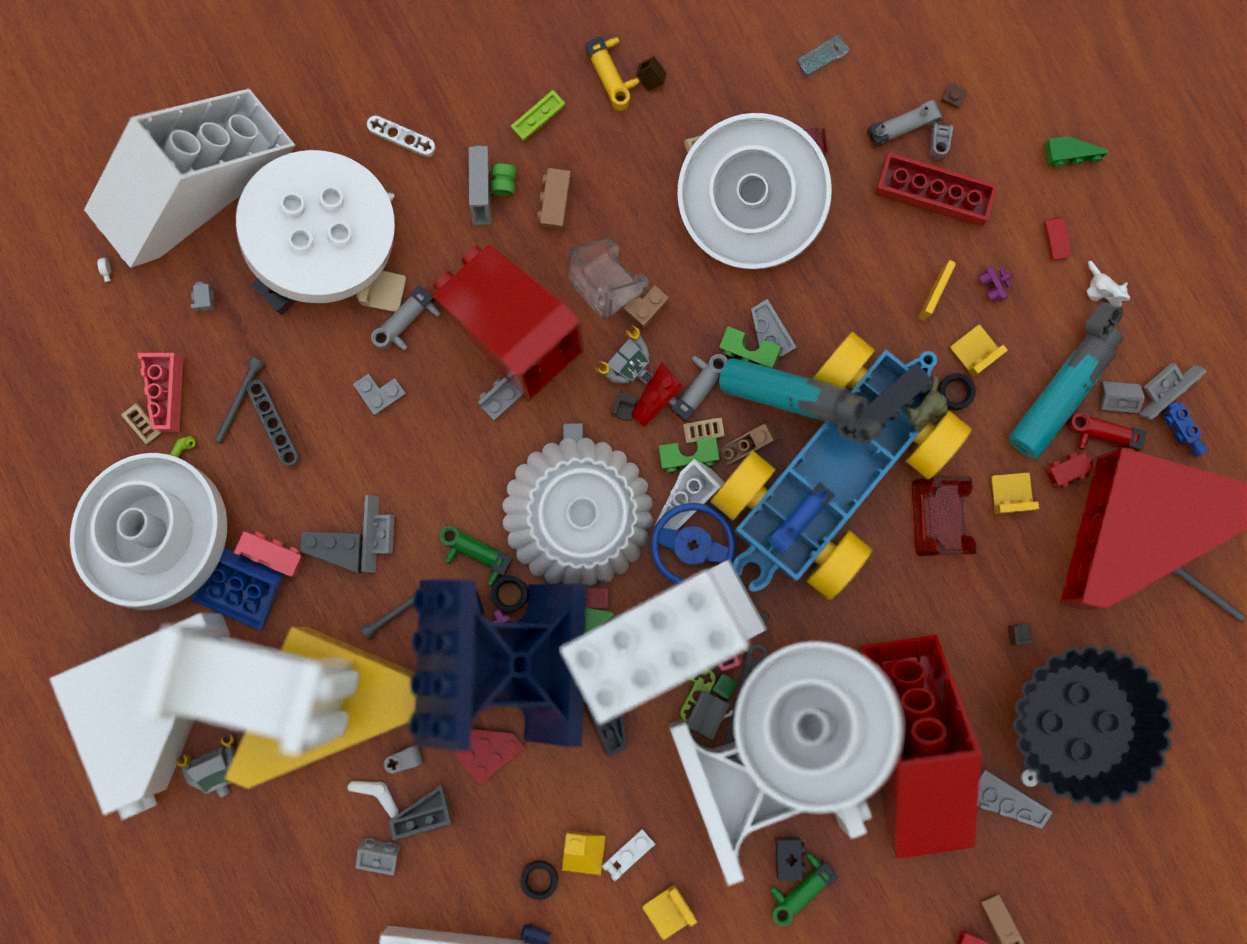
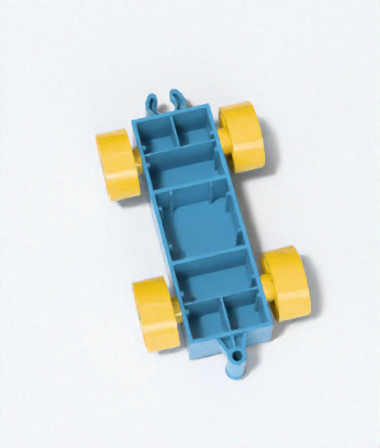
M852 331L813 379L841 387L847 386L852 394L865 397L867 403L870 404L916 363L930 377L932 368L937 363V357L933 352L926 351L905 365L889 351L885 350L867 370L863 367V364L875 349ZM930 389L923 395L918 393L913 397L916 401L909 407L912 409L918 408ZM903 406L898 410L901 414L893 421L888 419L884 423L886 427L881 430V433L868 444H862L843 438L838 432L839 425L825 421L769 489L763 485L776 469L756 452L752 451L710 501L732 520L737 517L746 505L751 509L733 531L736 536L749 546L732 563L737 574L740 576L743 572V567L749 562L758 564L761 570L760 576L748 585V590L755 592L762 590L769 584L776 570L780 571L790 581H798L814 561L817 565L806 579V582L826 599H833L861 568L871 554L872 548L850 530L846 531L835 544L831 542V539L912 441L916 445L905 461L929 480L954 455L968 437L972 428L950 410H947L946 414L934 424L929 422L923 429L916 431L915 424L909 422L907 408ZM821 482L835 495L834 498L782 554L768 539L809 495L814 487Z

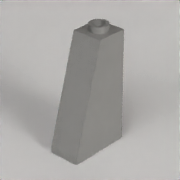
M478 145L469 147V207L473 225H492L488 146Z

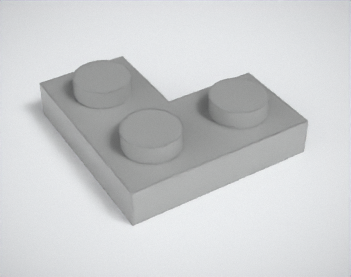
M368 373L353 384L374 416L407 395L395 378L379 388Z

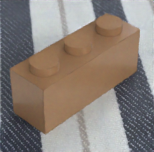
M548 168L547 174L543 175L542 185H545V191L541 192L540 203L543 205L542 210H538L537 221L540 222L541 228L563 231L571 180L570 171Z

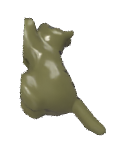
M934 376L930 391L922 404L915 409L907 407L909 422L915 424L916 431L923 429L930 422L931 417L940 419L947 412L946 398H943L936 391L939 384L937 376Z

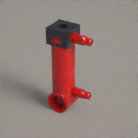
M1084 412L1072 415L1066 422L1067 429L1070 432L1081 433L1079 449L1081 450L1085 449L1088 438L1091 436L1121 445L1125 449L1139 451L1143 448L1147 431L1138 428H1127L1090 417ZM1076 418H1078V419L1081 420V422H1082V426H1081V427H1078V426L1076 425V423H1075Z

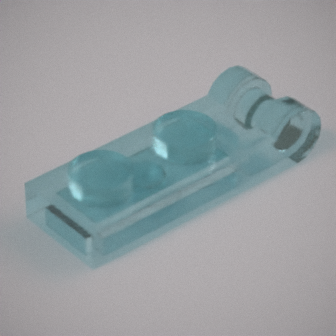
M838 34L797 59V64L805 76L808 77L837 58L846 55L850 48L844 44L841 34ZM835 45L838 47V50L836 51L833 48V46Z

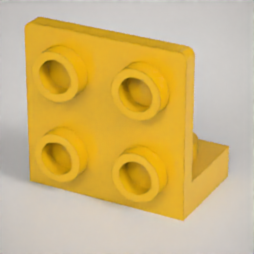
M977 325L950 346L951 351L972 377L1008 351L1004 345L998 348L981 325Z
M1030 473L991 476L995 514L1039 509L1038 501L1033 502Z
M675 884L642 906L663 940L687 924L691 927L697 923L695 915Z

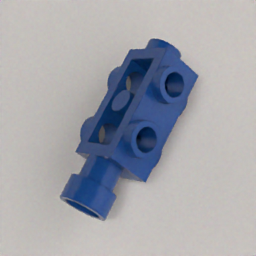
M1176 401L1167 406L1168 410L1163 412L1164 421L1172 428L1175 440L1181 443L1182 446L1189 444L1194 457L1207 452L1209 449L1200 440V437H1202L1200 429L1193 422L1189 410L1185 408L1183 403L1179 404Z

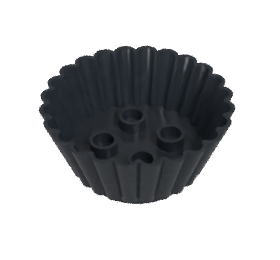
M1087 645L1081 651L1072 647L1066 649L1062 656L1052 655L1047 659L1046 666H1038L1034 669L1032 680L1025 682L1022 686L1023 698L1019 699L1015 705V710L1019 717L1014 721L1013 727L1014 731L1019 735L1016 743L1017 749L1022 754H1025V767L1032 772H1036V780L1040 785L1050 786L1052 793L1057 797L1061 798L1068 795L1069 800L1074 804H1083L1087 800L1090 805L1098 807L1103 805L1106 800L1111 804H1118L1124 799V795L1134 797L1140 792L1141 785H1149L1154 781V771L1162 769L1166 762L1163 753L1168 752L1172 746L1171 738L1167 734L1173 729V721L1167 715L1170 710V703L1165 697L1161 696L1162 686L1157 680L1150 679L1151 674L1146 666L1136 665L1135 659L1129 654L1119 656L1118 652L1111 647L1103 648L1100 651L1094 645Z

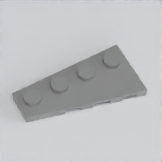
M985 768L981 772L978 807L1043 828L1053 813L1050 809Z

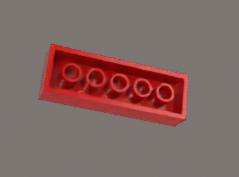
M888 152L884 159L874 194L983 226L988 221L998 185Z

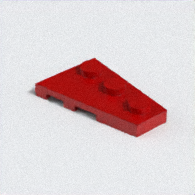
M662 362L631 413L643 427L684 387Z

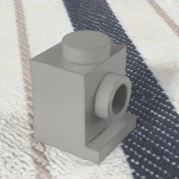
M196 282L193 285L194 291L191 292L192 302L195 304H191V308L196 312L215 310L213 287L207 284V282Z

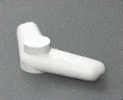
M351 781L348 784L347 789L349 791L375 796L391 818L399 814V810L386 783L382 781Z

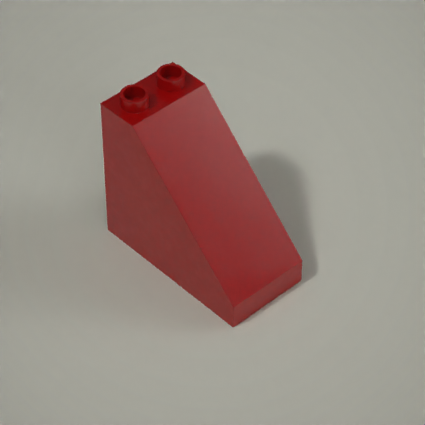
M490 244L483 250L479 246H475L463 256L461 262L465 266L455 275L447 271L435 281L433 287L436 289V292L432 296L440 308L529 402L584 352L580 321L559 299Z
M1125 448L1097 456L1060 604L1081 610L1107 609L1247 530V483Z
M931 635L860 646V654L871 660L888 678L898 696L902 709L904 734L901 752L892 773L880 787L887 830L896 859L975 848L981 751L938 636Z

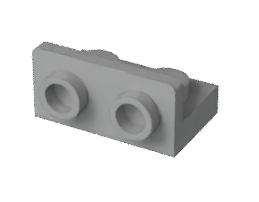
M507 377L499 378L493 384L494 388L489 392L486 390L479 396L478 404L494 421L522 397V394Z
M362 838L357 852L356 869L394 876L401 845L394 844L393 842L378 841L372 838Z

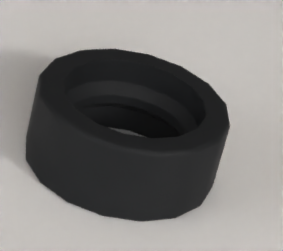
M962 373L948 375L940 382L937 391L947 399V409L950 410L966 408L973 402L976 395L974 382ZM952 381H960L967 388L966 399L960 403L951 402L945 394L946 386Z
M511 575L503 576L492 587V601L501 611H518L527 602L528 588L518 577ZM505 583H515L521 590L520 600L514 605H505L499 599V589Z
M543 860L529 863L521 874L520 883L522 890L526 896L534 900H543L550 897L557 888L558 875L554 866ZM542 868L550 874L551 884L545 891H534L529 886L528 876L534 869Z

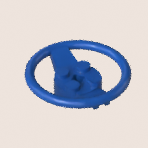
M685 503L667 511L657 522L651 537V554L657 569L666 579L676 585H681L688 580L677 577L665 567L659 554L658 543L674 550L679 560L686 564L696 565L703 563L705 560L723 563L728 559L733 562L735 557L736 540L729 521L715 508L701 503ZM693 510L705 512L716 518L723 526L728 539V548L712 541L711 536L700 527L690 526L683 528L681 531L663 527L672 517L681 512ZM695 540L698 548L690 551V547H687V544Z

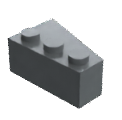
M301 532V552L362 574L363 535Z
M440 785L418 802L389 820L393 841L403 840L454 825L444 785Z

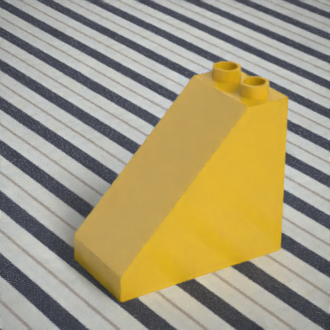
M291 627L281 651L316 660L333 657L353 660L351 670L359 672V681L354 695H347L342 703L341 711L349 712L345 733L342 737L337 736L331 742L296 755L280 751L282 740L246 730L225 779L245 788H250L409 722L411 715L415 713L416 696L413 695L410 688V680L414 671L310 627Z

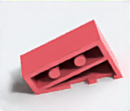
M255 531V534L243 532L234 551L235 554L243 555L252 561L264 564L288 576H297L305 558L304 555L300 554L301 551L292 546L290 549L283 547L284 543L273 539L271 542L265 539L267 535Z

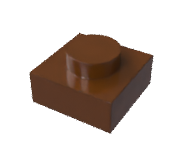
M950 83L941 101L958 109L967 90Z

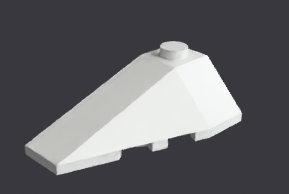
M694 458L680 472L655 526L667 511L685 503L704 504L725 482L711 468ZM685 511L675 515L663 528L678 530L696 511Z

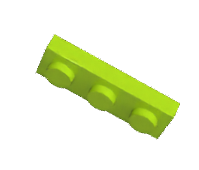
M552 90L513 123L511 129L524 142L566 106L565 102Z

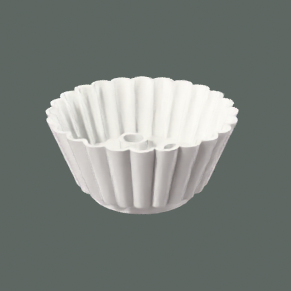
M566 438L559 445L556 443L546 444L542 453H531L528 456L527 464L517 467L515 471L516 479L510 481L507 485V493L510 496L503 501V510L507 513L503 520V526L506 531L510 532L508 544L513 549H517V559L523 564H529L530 572L533 575H544L545 580L550 584H558L560 582L562 584H586V588H591L596 585L597 581L604 584L609 583L613 579L614 573H625L628 570L629 562H634L640 557L641 550L639 547L647 544L649 535L646 530L653 523V517L648 512L653 506V501L646 494L648 490L646 480L638 477L639 469L637 465L631 462L627 463L626 455L623 452L617 450L612 452L609 444L600 442L595 445L589 438H583L578 443L571 438Z

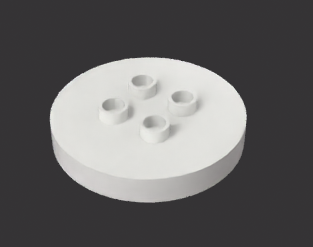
M741 114L714 125L692 146L683 162L679 175L678 204L687 231L707 254L737 268L767 269L784 264L800 255L813 243L821 232L831 205V177L821 149L801 127L787 119L771 114Z
M321 150L298 151L269 162L249 180L241 194L236 213L238 241L242 255L250 270L271 290L301 302H335L359 293L369 286L383 271L393 247L394 213L390 199L382 184L368 169L358 162L333 152Z
M144 453L130 456L111 465L98 475L78 502L70 530V548L74 565L84 583L94 593L109 602L136 610H156L169 607L197 591L216 568L226 542V509L218 489L210 478L186 461L161 453Z
M806 642L775 652L759 664L749 676L740 693L735 711L736 745L749 775L772 798L782 804L802 811H836L852 806L871 796L892 773L902 748L904 734L903 715L898 696L892 684L871 660L852 649L836 644Z

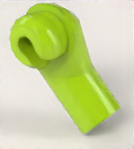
M190 436L178 439L170 455L179 458L183 450L195 447L196 440Z

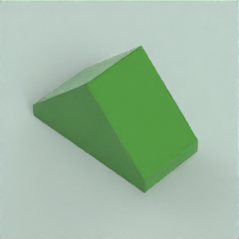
M585 608V635L612 618L614 614L608 611Z

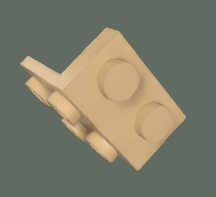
M382 271L369 286L357 293L358 301L362 306L396 312L401 306L406 277Z

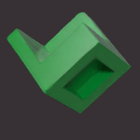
M721 672L712 690L729 700L738 682Z

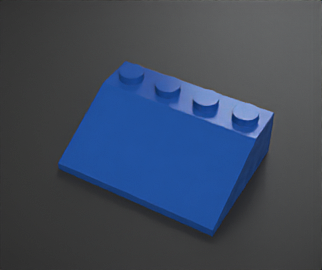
M224 547L216 568L206 582L193 593L192 601L262 631L280 592L285 574L259 562L252 561L243 555L235 554L234 551Z

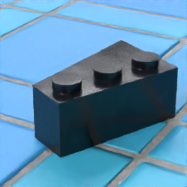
M587 700L583 701V706L605 756H611L626 749L623 713L599 724Z

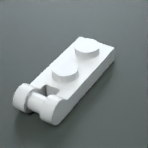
M641 829L604 862L601 867L605 871L608 870L611 874L610 877L616 881L655 845V842ZM616 861L621 865L618 869L613 865Z

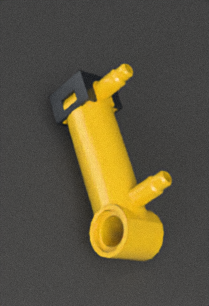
M600 36L585 43V51L590 61L593 62L611 99L613 108L623 111L630 104L628 89L639 84V80L635 78L625 83L622 82L607 51L608 48L619 43V39L616 37L604 41L603 37ZM618 96H623L625 100L620 102L617 101L616 98Z

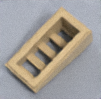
M139 402L121 414L145 444H148L162 433L154 430L149 436L146 437L144 435L151 429L148 413ZM135 411H138L139 414L136 415L134 418L130 416ZM142 416L144 420L136 424L135 421ZM147 422L149 426L141 431L140 427Z
M722 417L683 424L686 443L712 437L719 439L725 436ZM713 424L717 425V434H714ZM705 425H709L710 435L706 434ZM698 426H701L702 436L700 437L698 433ZM691 427L694 428L695 438H691Z

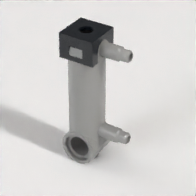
M931 100L922 104L917 109L893 119L870 125L867 134L873 147L877 148L886 144L888 140L922 126H929L934 122H938L942 119V115L935 100Z
M420 285L412 291L411 297L380 328L373 331L371 335L372 342L380 350L390 348L394 342L399 348L406 351L408 346L399 335L424 310L428 309L437 317L441 315V312L433 304L435 302L434 298ZM386 335V341L378 343L379 336Z
M716 354L711 357L708 363L696 356H693L691 359L702 371L679 400L673 397L668 402L673 406L671 412L684 422L689 420L719 380L722 369H716L713 363L720 361L724 366L728 361L724 355Z

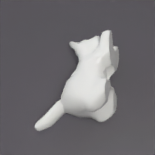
M1088 261L1089 269L1094 274L1090 287L1087 289V295L1092 301L1106 298L1110 304L1121 307V301L1130 300V295L1127 292V282L1123 285L1116 284L1109 276L1101 273L1092 261Z

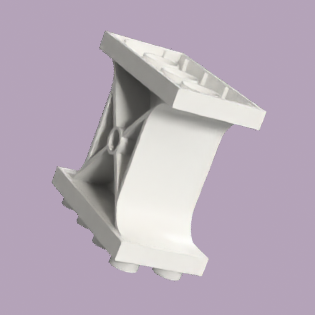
M728 559L560 648L598 723L601 724L750 646L748 639L762 633L767 628L731 560Z
M163 626L139 716L155 720L178 715L200 718L280 739L283 741L280 751L296 755L331 742L337 736L342 737L348 724L349 712L341 711L342 703L347 695H354L359 681V672L351 670L353 660L341 657L316 660L228 638L226 637L227 629L215 626Z
M683 719L671 722L668 725L728 886L744 879L738 864V849L742 839L753 830L803 811L775 800L756 784L741 760L736 741L717 748L704 747L691 737ZM865 799L852 806L833 811L839 827L851 839L867 833L863 822L871 819V814Z

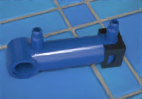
M821 482L818 483L784 523L771 535L768 541L783 554L835 495Z

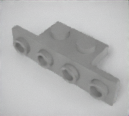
M1169 364L1143 387L1151 402L1138 413L1140 417L1149 420L1157 417L1178 396L1185 393L1192 384L1200 380L1207 372L1206 369L1193 365L1182 375L1176 364Z
M365 495L361 571L368 573L376 572L377 554H393L395 515H379L380 497L374 495Z

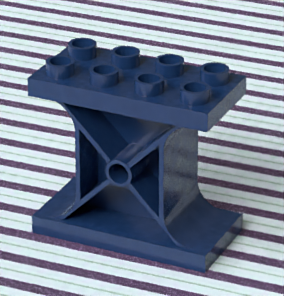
M420 580V588L415 591L413 598L414 608L419 613L418 629L412 636V648L414 653L417 654V671L412 674L410 680L411 691L416 696L415 713L409 719V732L414 738V745L451 751H471V724L482 710L489 707H519L525 716L524 741L565 747H582L583 692L560 648L585 636L586 584H529L528 609L523 617L512 623H493L484 619L475 606L476 580Z

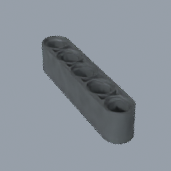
M258 380L250 382L247 387L248 394L280 461L288 467H297L301 462V456L268 387ZM261 386V393L255 395V388ZM265 403H270L269 410L263 412V405ZM275 419L278 420V426L272 429L270 426L271 422ZM285 436L286 443L280 446L278 443L279 439ZM293 453L295 458L293 462L288 463L287 456Z

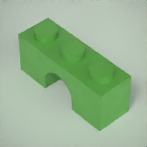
M729 326L727 327L719 347L724 350L723 354L734 357V354L741 356L740 360L750 363L754 361L761 366L775 369L783 350L781 346L763 340L759 349L749 351L745 346L748 334Z
M716 437L696 440L697 452L689 457L680 453L678 443L660 445L658 449L662 470H666V473L678 471L677 468L686 467L694 458L707 467L716 465L715 462L719 461Z

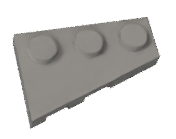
M768 299L751 308L759 347L763 340L781 346L783 350L779 359L797 348Z

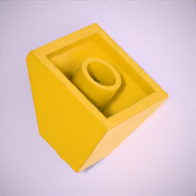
M567 830L562 870L601 875L606 835Z

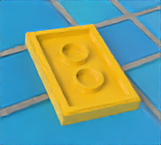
M949 260L941 269L918 319L925 321L933 313L956 265L955 262Z

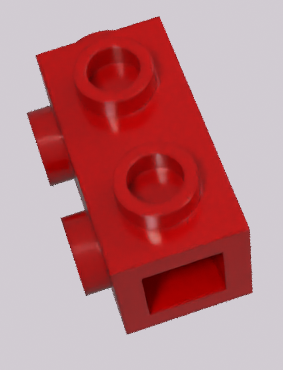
M1074 452L1066 456L1068 460L1064 462L1057 460L1049 464L1051 468L1045 471L1053 487L1060 486L1062 489L1071 485V480L1075 478L1079 481L1088 477V472L1094 470L1090 456L1086 455L1085 452L1082 454Z

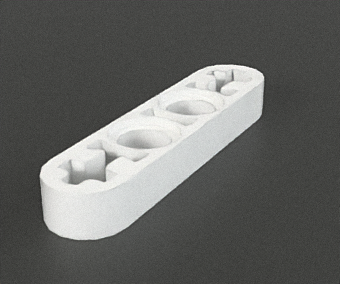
M372 116L367 121L369 131L380 138L424 157H431L436 151L433 140L379 116ZM378 122L379 125L384 128V133L383 130L379 127H376L374 129L372 124H376ZM392 128L398 130V134L395 137L388 136V131ZM408 136L415 137V142L411 145L405 143V139ZM419 139L420 143L424 146L430 144L431 150L427 149L426 151H424V148L418 145Z

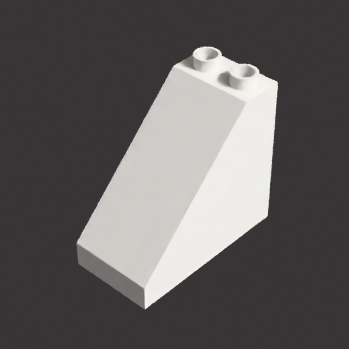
M250 89L131 117L84 211L116 249L120 257L132 268L158 259L237 199L242 194L249 180L263 166L281 156L290 154L295 144Z
M200 613L172 625L215 626L228 630L224 617L220 613ZM162 630L50 678L103 814L106 815L118 810L122 820L158 805L154 795L167 789L177 765L176 760L180 758L196 720L195 717L185 715L159 720L139 716ZM228 630L226 637L230 638L231 634Z

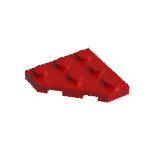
M471 728V751L452 752L480 786L523 751L525 747L513 732Z

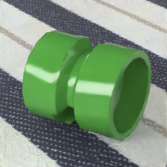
M494 164L492 166V178L494 180L491 181L490 193L497 196H513L515 194V183L513 181L516 178L517 168L509 164Z

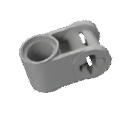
M937 122L933 123L929 151L933 160H943L947 155L953 134L952 124L946 126L939 125ZM936 147L942 148L944 152L937 151Z
M418 745L408 747L388 756L384 761L385 770L389 773H396L423 764ZM392 758L394 761H398L395 769L394 766L389 765Z

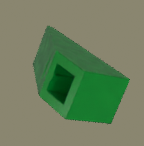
M1069 136L1051 138L1044 144L1047 166L1054 165L1055 168L1065 166L1067 163L1079 165L1088 160L1099 162L1109 153L1107 149Z

